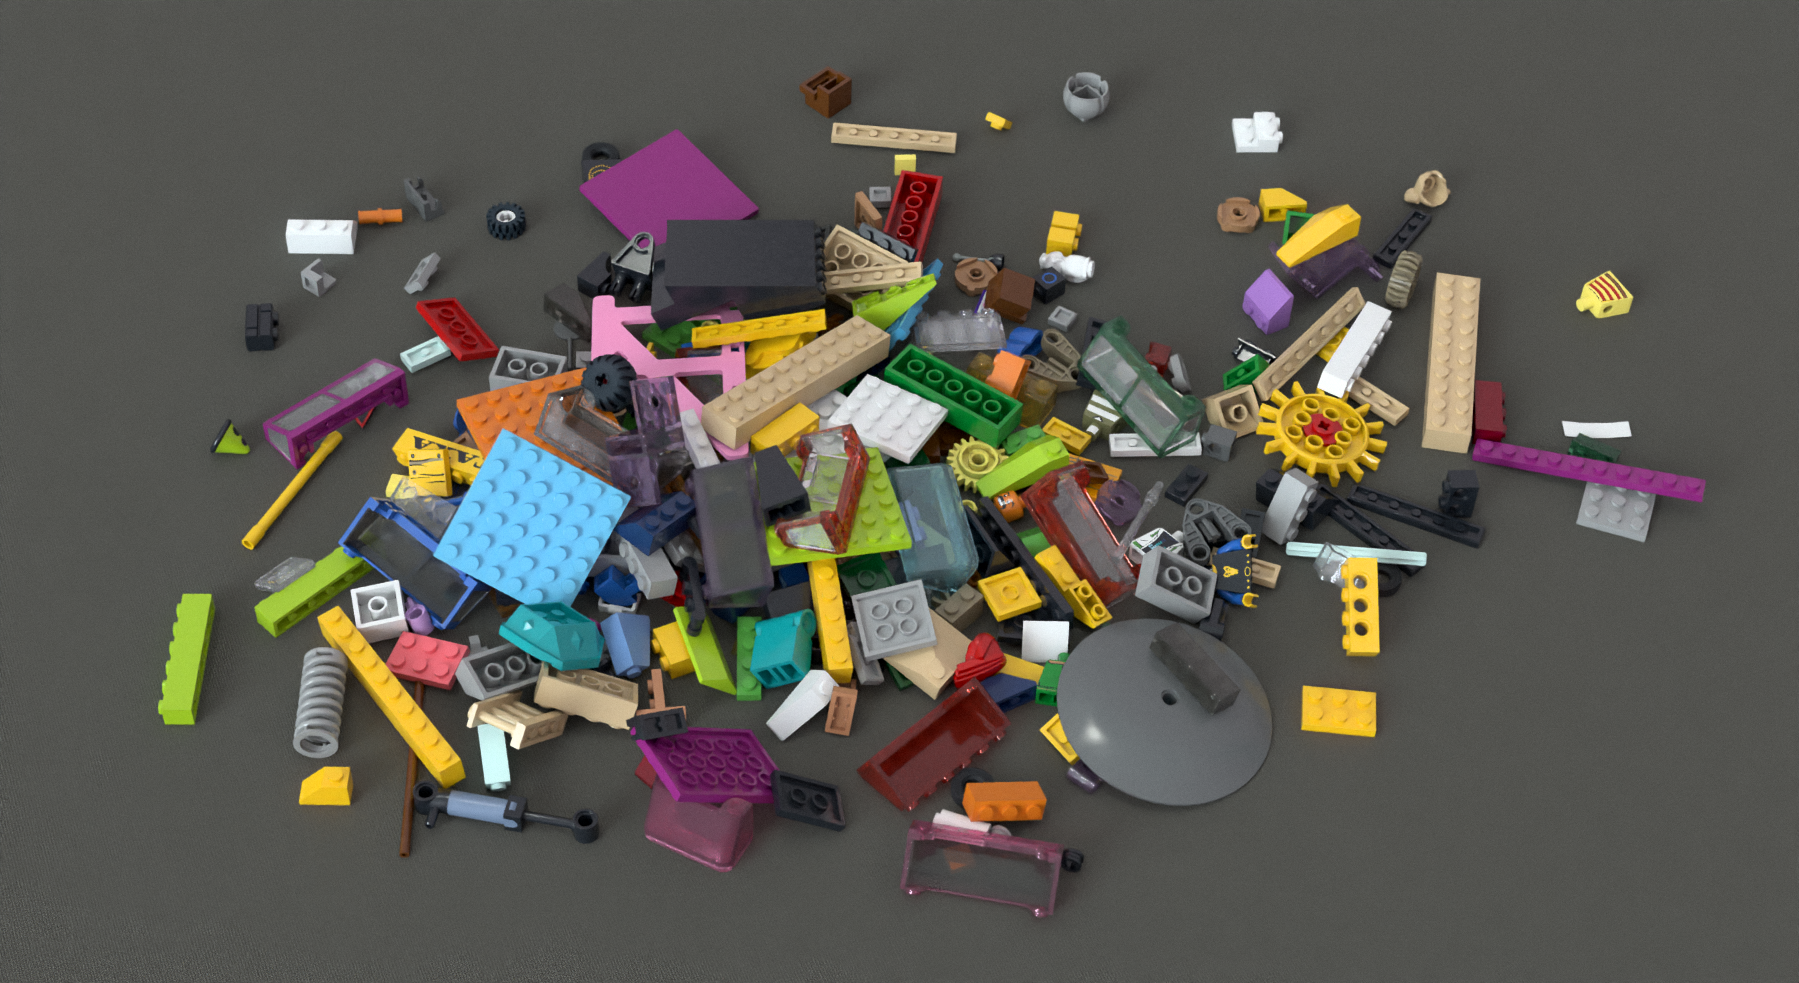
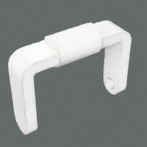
M637 593V603H633L632 608L604 604V600L600 597L598 609L608 614H615L616 612L636 614L641 593Z

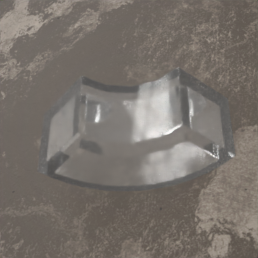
M1325 542L1313 566L1318 573V577L1322 580L1332 581L1340 588H1345V579L1341 578V565L1349 557H1357L1331 543ZM1354 579L1353 582L1357 588H1364V582L1361 579Z

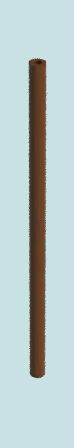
M415 681L414 701L423 710L425 684L421 681ZM410 746L399 856L402 858L410 856L414 811L413 788L416 785L418 756Z

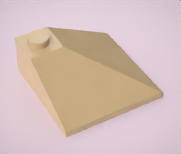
M929 608L938 645L883 659L936 700L953 681L957 664L965 662V655L971 640Z

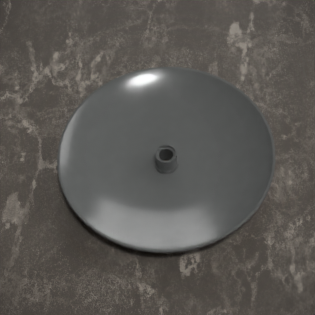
M1146 618L1126 620L1108 625L1095 631L1077 645L1066 660L1057 686L1058 715L1065 736L1073 750L1102 780L1118 790L1141 800L1170 806H1191L1225 798L1246 785L1260 769L1267 756L1272 737V717L1268 699L1261 683L1246 662L1236 652L1215 637L1197 628L1169 620Z

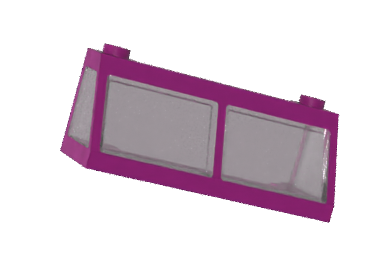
M375 358L262 423L265 439L296 469H299L306 464L304 459L308 451L310 453L315 451L314 442L383 402L389 406H392L394 402L400 409L409 404L405 372L397 366Z

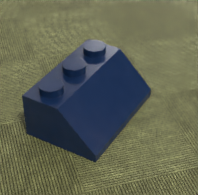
M682 491L661 494L617 523L613 531L644 554L650 556L689 528L687 519L697 515L699 503Z

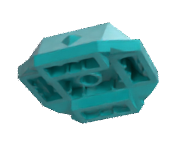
M561 601L522 604L507 622L501 624L499 635L541 661L548 662L552 667L560 671L598 667L605 638L600 635L595 622Z

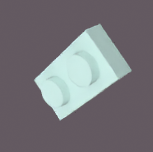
M439 336L400 353L401 361L411 373L451 355L450 349Z

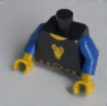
M1249 534L1244 535L1240 539L1232 540L1219 548L1217 554L1212 556V565L1203 567L1217 574L1215 590H1217L1220 597L1231 604L1257 608V605L1252 604V598L1259 597V595L1252 593L1251 549L1257 548L1258 544H1251V538L1256 537V535Z

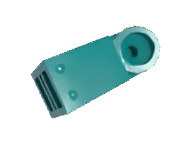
M804 609L756 622L755 630L757 636H755L750 667L752 674L766 689L802 681L810 671L811 637L816 630L814 612L811 609Z

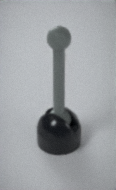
M955 253L953 255V260L955 262L965 260L968 258H976L961 256L958 253ZM993 254L989 259H985L994 264L997 271H1001L1004 268V254ZM978 258L977 261L984 262L985 258Z

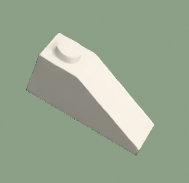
M810 670L767 721V726L781 741H784L831 700L833 686H840L826 671Z

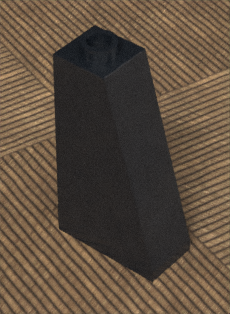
M775 445L756 452L755 460L760 500L766 527L811 511L808 492L778 446Z

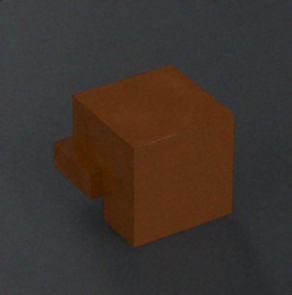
M827 66L801 83L799 91L805 94V104L829 119L851 104L852 79L841 71L837 72Z
M1003 268L988 281L984 311L1022 325L1026 322L1027 312L1031 310L1035 279Z

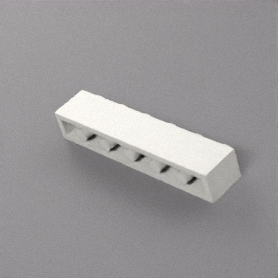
M1369 301L1366 303L1324 368L1317 388L1339 398H1342L1346 391H1351L1355 383L1354 379L1358 380L1363 368L1367 366L1370 356H1373L1378 344L1380 345L1385 333L1389 331L1392 321L1389 320L1392 311Z

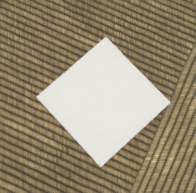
M1023 621L1022 659L1029 662H1047L1050 659L1058 660L1060 653H1068L1069 621Z

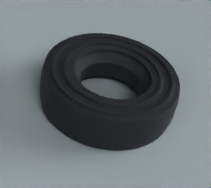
M606 142L592 143L582 153V161L593 160V157L598 155L608 156V160L620 159L618 149Z
M1377 563V572L1389 577L1387 583H1378V597L1392 596L1400 588L1402 581L1401 571L1396 564ZM1359 579L1361 588H1364V582Z
M970 767L962 769L955 774L950 790L952 799L958 806L964 808L962 804L965 793L963 787L967 783L995 782L987 771Z

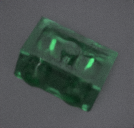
M1579 433L1571 441L1567 455L1616 463L1620 457L1621 450Z

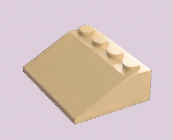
M838 224L825 241L826 249H824L826 260H824L827 269L825 272L908 263V261ZM889 288L825 295V297L853 312L852 301L879 291L880 294L886 293Z

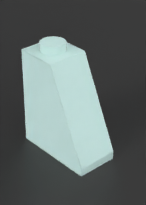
M490 724L479 725L478 734L486 789L491 788V791L505 790L506 786L511 785L504 731Z

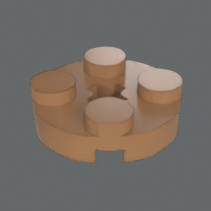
M1233 197L1226 199V203H1221L1218 206L1217 220L1221 224V229L1225 232L1252 233L1258 225L1260 217L1259 208L1256 205L1255 207L1251 205L1248 199Z
M968 258L961 261L955 271V284L970 297L982 294L983 290L988 288V281L997 274L995 265L985 259L984 262L977 261L978 258Z

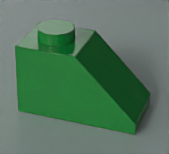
M1258 354L1223 374L1224 391L1239 385H1252L1254 393L1258 394L1252 382L1270 364Z

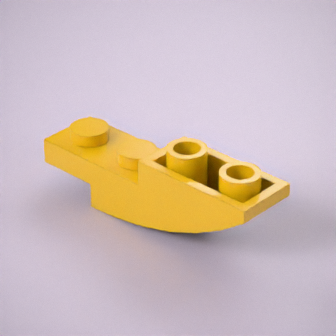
M1056 545L1038 553L1034 557L1074 610L1076 618L1093 629L1113 618L1086 579L1079 580Z

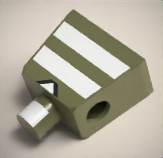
M1095 389L1083 414L1082 429L1085 430V433L1092 436V442L1097 437L1109 441V434H1118L1131 422L1133 406Z

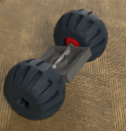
M606 354L598 356L593 361H590L586 366V371H583L581 376L583 377V380H581L582 393L589 404L592 406L596 405V408L602 411L612 412L625 407V415L628 411L631 417L636 416L637 419L644 420V417H647L649 420L655 419L656 416L653 413L660 415L661 413L668 412L670 403L647 380L638 379L634 367L629 361L619 355Z

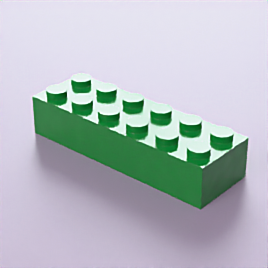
M909 344L885 368V382L948 409V414L944 421L994 448H997L1021 423L1023 403L912 344Z

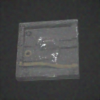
M290 557L257 579L254 584L258 590L280 592L316 567L312 559Z

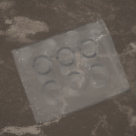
M993 308L981 309V312L973 313L970 309L959 310L957 314H951V311H938L937 315H929V312H920L915 317L917 321L911 327V343L925 352L1007 348L1001 316L997 311L994 312Z

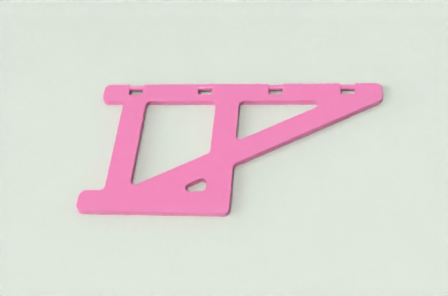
M607 295L593 298L591 361L598 356L606 354L624 357L634 367L637 373L636 377L647 380L678 412L694 408L701 423L702 406L704 405L676 377L721 374L723 375V394L746 381L744 341L729 345L722 344V354L720 356L658 360L623 326L656 323L651 315V306L615 307V298L613 296ZM732 300L686 321L720 319L721 324L743 321V316L738 307L737 310H730V307H736L735 302ZM739 347V352H731V348ZM705 432L711 445L727 460H744L749 457L748 442L733 450Z

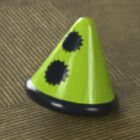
M227 419L211 445L210 452L248 454L250 447L232 424L231 419Z

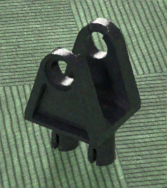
M640 232L636 234L613 258L611 264L616 276L611 287L608 289L612 295L615 296L617 293V297H621L628 283L634 285L628 295V299L633 302L637 299L636 303H641L645 291H652L655 241L650 233ZM644 239L650 241L648 246L644 248L638 247L640 241Z

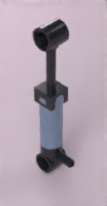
M429 780L420 781L413 788L416 811L419 814L428 815L425 826L428 829L435 827L439 813L504 824L505 830L522 833L526 821L570 828L574 832L575 839L583 844L592 843L599 836L598 816L591 809L578 810L574 814L573 819L528 811L526 797L510 795L507 800L440 788Z

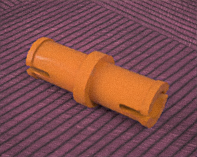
M377 208L378 210L370 211L358 210L359 224L378 223V225H383V223L402 222V209L382 210V208Z

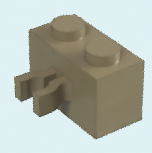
M967 583L952 596L945 589H942L940 591V598L944 600H939L935 596L931 598V605L936 608L934 612L959 632L965 630L983 614L984 595Z

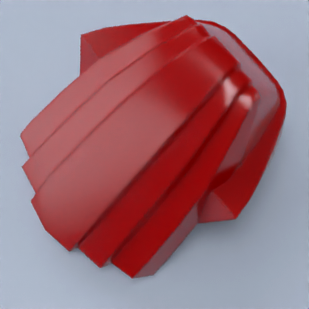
M983 632L978 634L969 643L965 662L957 664L955 675L953 676V681L957 688H970L981 683L987 677L995 675L1005 667L1007 659L995 637Z

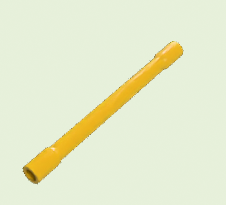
M338 431L331 432L324 439L319 449L260 521L243 538L242 544L246 548L254 549L285 507L325 458L341 442L343 437Z

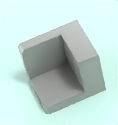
M319 258L301 271L303 288L318 297L336 284V279L324 272L323 262Z

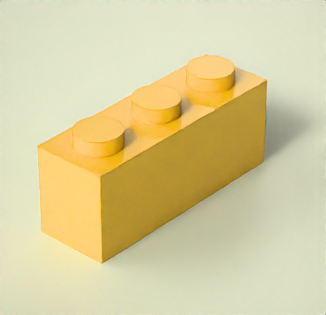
M799 402L751 436L750 453L755 456L756 452L777 445L785 457L793 450L799 449L803 443L813 439L819 433L820 416Z

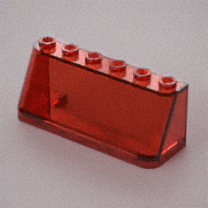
M974 677L856 771L862 779L900 811L906 809L909 812L920 804L918 801L920 796L924 795L927 798L938 789L935 784L940 780L944 784L955 775L953 772L955 768L959 767L962 770L973 760L970 756L975 752L979 756L990 747L988 745L990 740L994 739L997 742L1006 735L1007 732L1004 729L1012 723Z

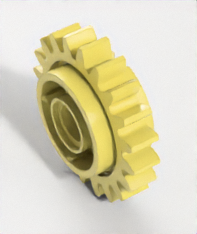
M970 436L969 442L962 438L960 445L954 443L953 450L949 449L946 465L947 470L951 473V480L957 479V487L964 484V491L972 487L973 492L976 493L978 489L976 482L1009 456H1005V449L998 450L999 446L994 448L979 439L975 441Z

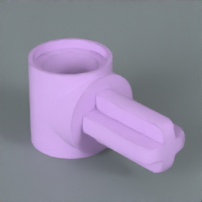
M408 597V601L405 602L407 609L405 613L406 620L415 634L426 636L434 629L432 619L423 605Z

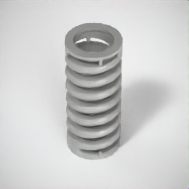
M318 647L308 651L304 656L303 675L298 701L299 707L297 709L296 729L293 738V746L296 751L312 758L328 757L338 750L339 727L341 725L340 716L343 712L344 684L346 683L345 674L348 669V659L344 653L334 648ZM327 663V664H333V665H335V666H337V667L327 666V665H321V666H316V665ZM306 740L315 743H323V746L313 745L311 743H308Z

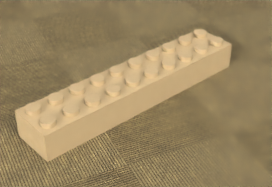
M1437 272L1432 296L1422 434L1423 448L1467 454L1472 432L1480 278Z
M856 315L702 406L701 425L705 432L733 450H736L751 441L753 434L799 402L808 406L887 358L891 335Z

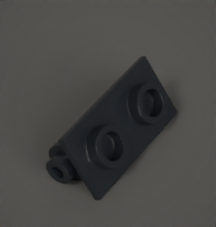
M1239 337L1237 339L1239 347H1234L1232 350L1234 358L1241 362H1245L1257 354L1270 365L1277 359L1272 351L1268 349L1262 350L1251 340H1243Z

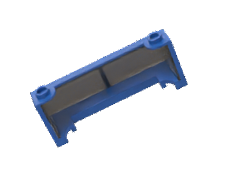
M370 497L338 542L344 547L343 552L349 557H361L390 581L399 580L401 590L431 613L432 624L440 630L454 629L493 588L434 557L433 553L441 540L390 499Z

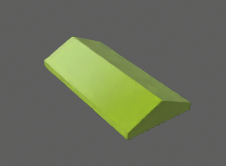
M684 607L674 608L676 620L700 684L733 695L737 694L735 683L711 619L706 614L700 635L693 637L686 631L690 622L688 612H685Z

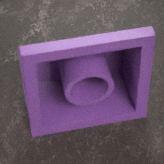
M1267 269L1245 292L1243 310L1255 321L1258 328H1261L1266 335H1269L1289 326L1294 295L1270 269Z

